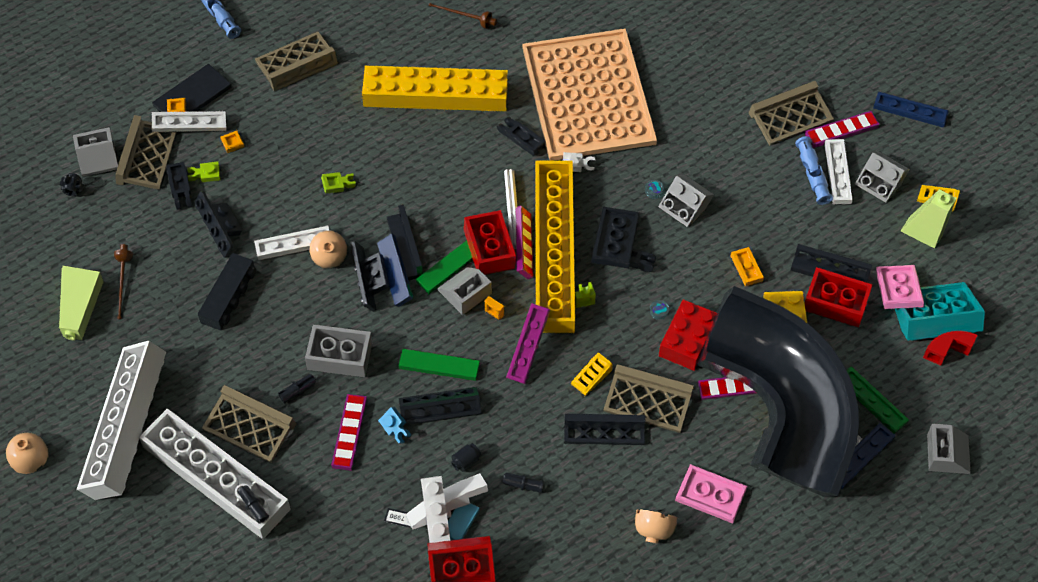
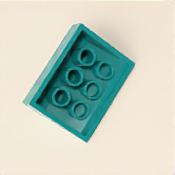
M965 282L920 287L924 307L895 308L901 331L907 341L936 338L943 333L951 331L975 333L983 331L985 311Z

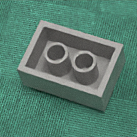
M313 325L305 356L307 370L365 377L372 348L371 332Z

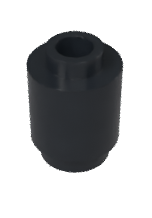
M466 444L451 456V464L455 470L464 472L479 461V457L482 454L475 444Z

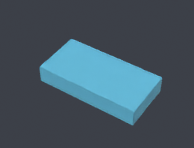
M470 503L454 510L448 520L450 540L464 538L479 512V507Z

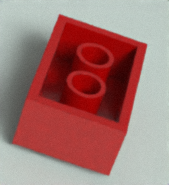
M501 210L464 217V233L475 268L479 269L484 275L515 269L516 254Z
M816 267L804 303L805 311L859 327L873 284Z
M683 299L660 344L659 357L695 371L696 364L717 313Z
M490 536L427 543L431 582H495Z

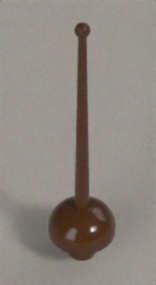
M429 3L430 7L433 6L480 20V25L485 29H488L490 25L495 26L497 24V19L492 18V12L489 11L478 16Z
M121 244L120 249L114 252V258L121 263L118 320L121 319L125 263L130 262L133 258V252L128 250V245Z

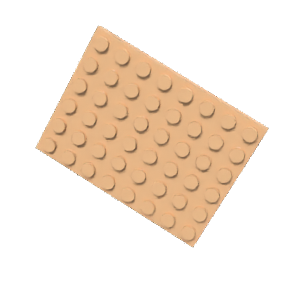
M626 29L522 44L542 132L546 141L549 161L563 159V152L582 153V156L657 144Z

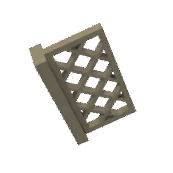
M319 32L255 58L257 65L270 82L273 91L338 64L335 50L333 47H329ZM315 39L319 40L317 44L310 43ZM297 47H303L301 51L294 50ZM307 48L314 49L313 52H307L306 50ZM281 54H287L285 58L278 57ZM291 55H298L297 59H292L290 57ZM264 61H271L270 64H262ZM275 62H283L281 66L274 65Z
M816 81L752 104L749 115L756 120L769 146L834 120L817 90L819 86ZM815 96L818 102L817 106L807 103L808 98ZM795 103L802 105V111L791 109L792 105ZM805 107L815 110L814 115L810 116L803 113ZM780 109L787 111L786 118L775 115L776 111ZM817 111L824 113L826 119L816 118ZM789 113L798 115V122L787 119ZM764 115L771 117L770 124L762 122L760 117ZM801 117L811 120V124L808 126L800 124ZM773 119L784 122L782 129L772 125ZM785 124L795 126V130L792 132L784 130ZM769 130L779 132V137L772 139L769 135Z
M134 115L116 171V184L124 185L125 182L160 190L177 131H169L172 134L166 139L161 136L163 132H152L146 135L143 129L144 127L152 128V122L143 121L141 116ZM158 136L161 141L152 144L149 139ZM146 141L149 147L141 150L138 145ZM164 145L167 151L159 154L156 148ZM153 150L156 156L148 159L145 153ZM142 156L145 161L137 165L134 159ZM160 160L162 166L155 169L151 163ZM148 165L152 171L143 174L140 168ZM136 170L140 174V177L136 179L129 177V174ZM155 174L158 181L157 183L149 182L147 178Z
M617 364L604 412L615 415H634L630 413L628 407L638 403L642 412L637 415H645L646 424L680 433L694 385ZM617 380L626 382L628 389L619 393L615 387ZM644 387L647 394L638 398L634 389ZM631 391L635 400L625 404L621 396ZM657 392L664 393L667 399L657 404L653 394ZM650 397L654 406L645 410L640 401ZM677 397L686 399L684 406L676 409L672 402ZM619 398L623 405L617 410L609 408L611 401ZM669 402L674 411L664 415L660 406ZM657 408L661 417L657 420L650 419L647 413ZM676 414L680 420L678 427L670 425L666 418Z
M224 385L220 391L222 395L202 429L272 463L288 433L296 426V422L292 417ZM224 401L231 404V411L221 412V406ZM244 410L247 411L249 419L239 422L237 413ZM234 414L236 423L225 426L223 417ZM214 420H221L222 428L216 430L209 428ZM265 420L267 427L256 430L253 421ZM251 422L253 431L242 435L240 426ZM237 427L239 436L234 438L228 437L226 430ZM277 427L284 429L281 436L272 437L271 429ZM268 431L270 440L259 443L257 434ZM254 435L256 444L249 447L246 446L244 438ZM272 444L273 450L270 455L263 454L261 447Z

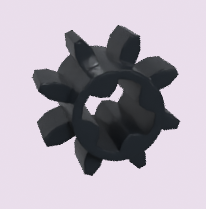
M69 173L65 178L62 177L59 184L62 186V192L68 196L78 195V192H82L84 187L81 177L74 173Z

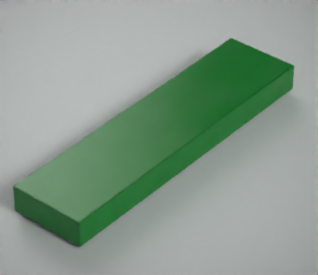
M467 240L418 277L416 283L430 294L469 264L473 258Z
M403 349L399 369L476 381L480 362L478 360Z
M852 366L846 370L851 379L856 399L893 434L908 423L909 419Z

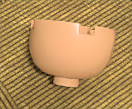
M323 231L313 237L309 252L316 265L322 268H333L339 266L344 261L347 255V245L345 239L340 234L334 231Z
M28 432L20 433L14 436L8 443L6 458L16 472L22 474L34 473L41 465L43 466L46 463L48 448L43 439L38 435Z
M636 510V530L640 535L646 537L647 542L658 544L659 540H665L674 533L678 517L672 515L667 517L662 513L654 511Z

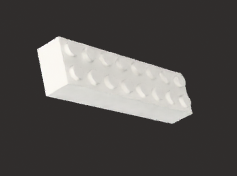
M150 341L123 347L77 487L78 491L94 500L122 495L125 489L132 460L137 451L139 437L142 434V428L148 416V409L153 399V393L166 355V351Z
M166 409L139 437L144 449L262 539L291 510L287 498L169 409ZM249 486L256 498H260V504L269 515L268 520L261 524L257 523V520L250 510L246 509V504L238 494L240 487Z

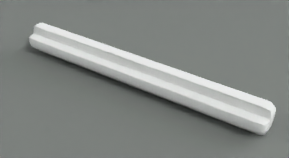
M506 169L504 175L509 233L513 248L516 249L515 209L517 207L515 175L513 169Z

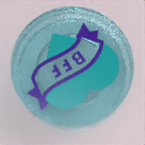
M650 180L646 183L645 194L649 198L657 199L662 196L664 186L660 181Z
M656 300L650 305V315L654 319L663 320L668 316L669 305L665 301Z

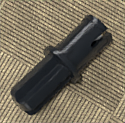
M309 374L296 383L293 381L289 387L278 392V396L285 404L293 397L302 395L301 392L315 384L316 379L312 374Z
M505 473L502 481L505 485L521 488V491L526 489L539 493L542 491L544 482L543 480L528 478L526 475L519 476L511 473Z
M249 486L240 487L238 494L246 504V509L250 510L257 520V523L261 524L268 520L269 515L260 504V498H256Z

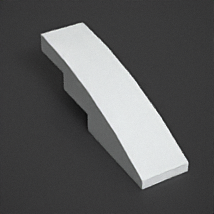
M481 474L461 480L443 489L447 518L451 517L450 510L470 504L469 497L488 492L487 484ZM424 501L406 514L412 529L427 525Z

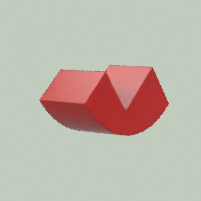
M967 331L943 333L931 341L923 358L941 366L949 348L968 356L977 338V334Z

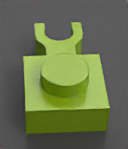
M219 162L202 163L200 168H187L188 174L194 173L193 175H188L189 181H195L198 178H201L202 182L220 180Z
M340 172L322 174L321 179L325 194L343 192L344 187H355L356 181H348L353 180L354 174H347L341 177Z
M588 282L586 287H582V284H579V291L575 292L576 308L595 304L596 294L591 282Z

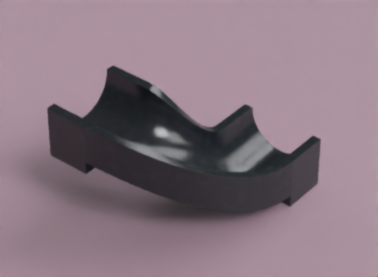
M733 286L724 294L696 365L731 380L736 379L746 384L765 402L769 412V424L764 429L750 466L820 496H838L853 457L859 429L858 405L851 379L836 352L812 326L786 308Z

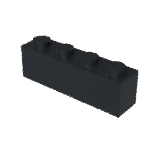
M235 253L231 254L198 312L201 324L218 330H222L223 326L228 324L232 310L237 308L241 294L246 292L249 280L255 276L256 268L252 259Z

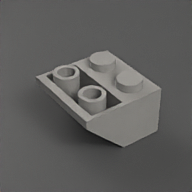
M110 127L73 135L82 177L117 170L118 160Z
M876 151L871 154L855 185L887 203L900 187L910 169Z
M676 175L658 207L686 227H689L707 208L714 194L688 176Z
M467 267L440 286L438 291L463 315L492 294L491 281L479 269Z
M932 424L927 434L929 471L970 474L968 435L953 425Z

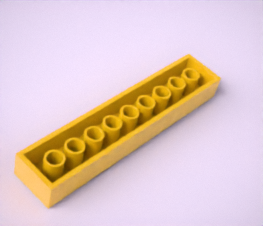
M535 161L536 305L550 309L543 333H574L573 161Z

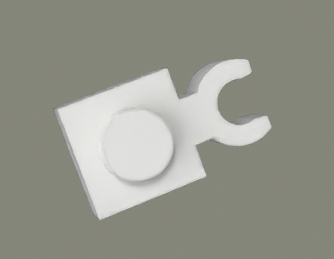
M563 152V161H573V172H581L582 167L586 170H594V167H589L587 162L595 160V157L589 156L582 159V153Z

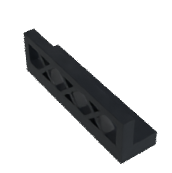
M402 204L398 205L399 214L387 216L386 218L390 233L396 236L409 281L417 279L423 272L405 207Z
M798 244L790 271L813 277L817 267L867 283L872 264Z
M477 387L398 398L401 416L406 421L404 425L481 413Z
M565 414L564 444L644 445L645 415ZM568 429L578 430L581 435L577 438H568ZM591 430H597L601 435L598 438H591L588 433ZM611 430H617L621 436L617 439H612L607 434ZM631 431H640L641 436L640 439H631L627 434Z

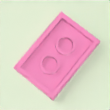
M915 265L876 267L884 309L924 307Z
M690 464L675 501L733 523L748 486Z

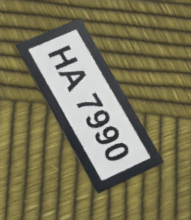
M391 508L387 509L384 522L412 528L406 518L408 512Z

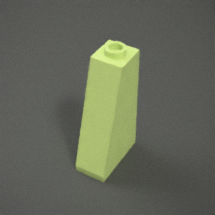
M939 189L908 218L901 232L935 248L943 236L957 198Z
M68 266L62 267L59 328L63 337L68 340H82L103 284L100 272Z

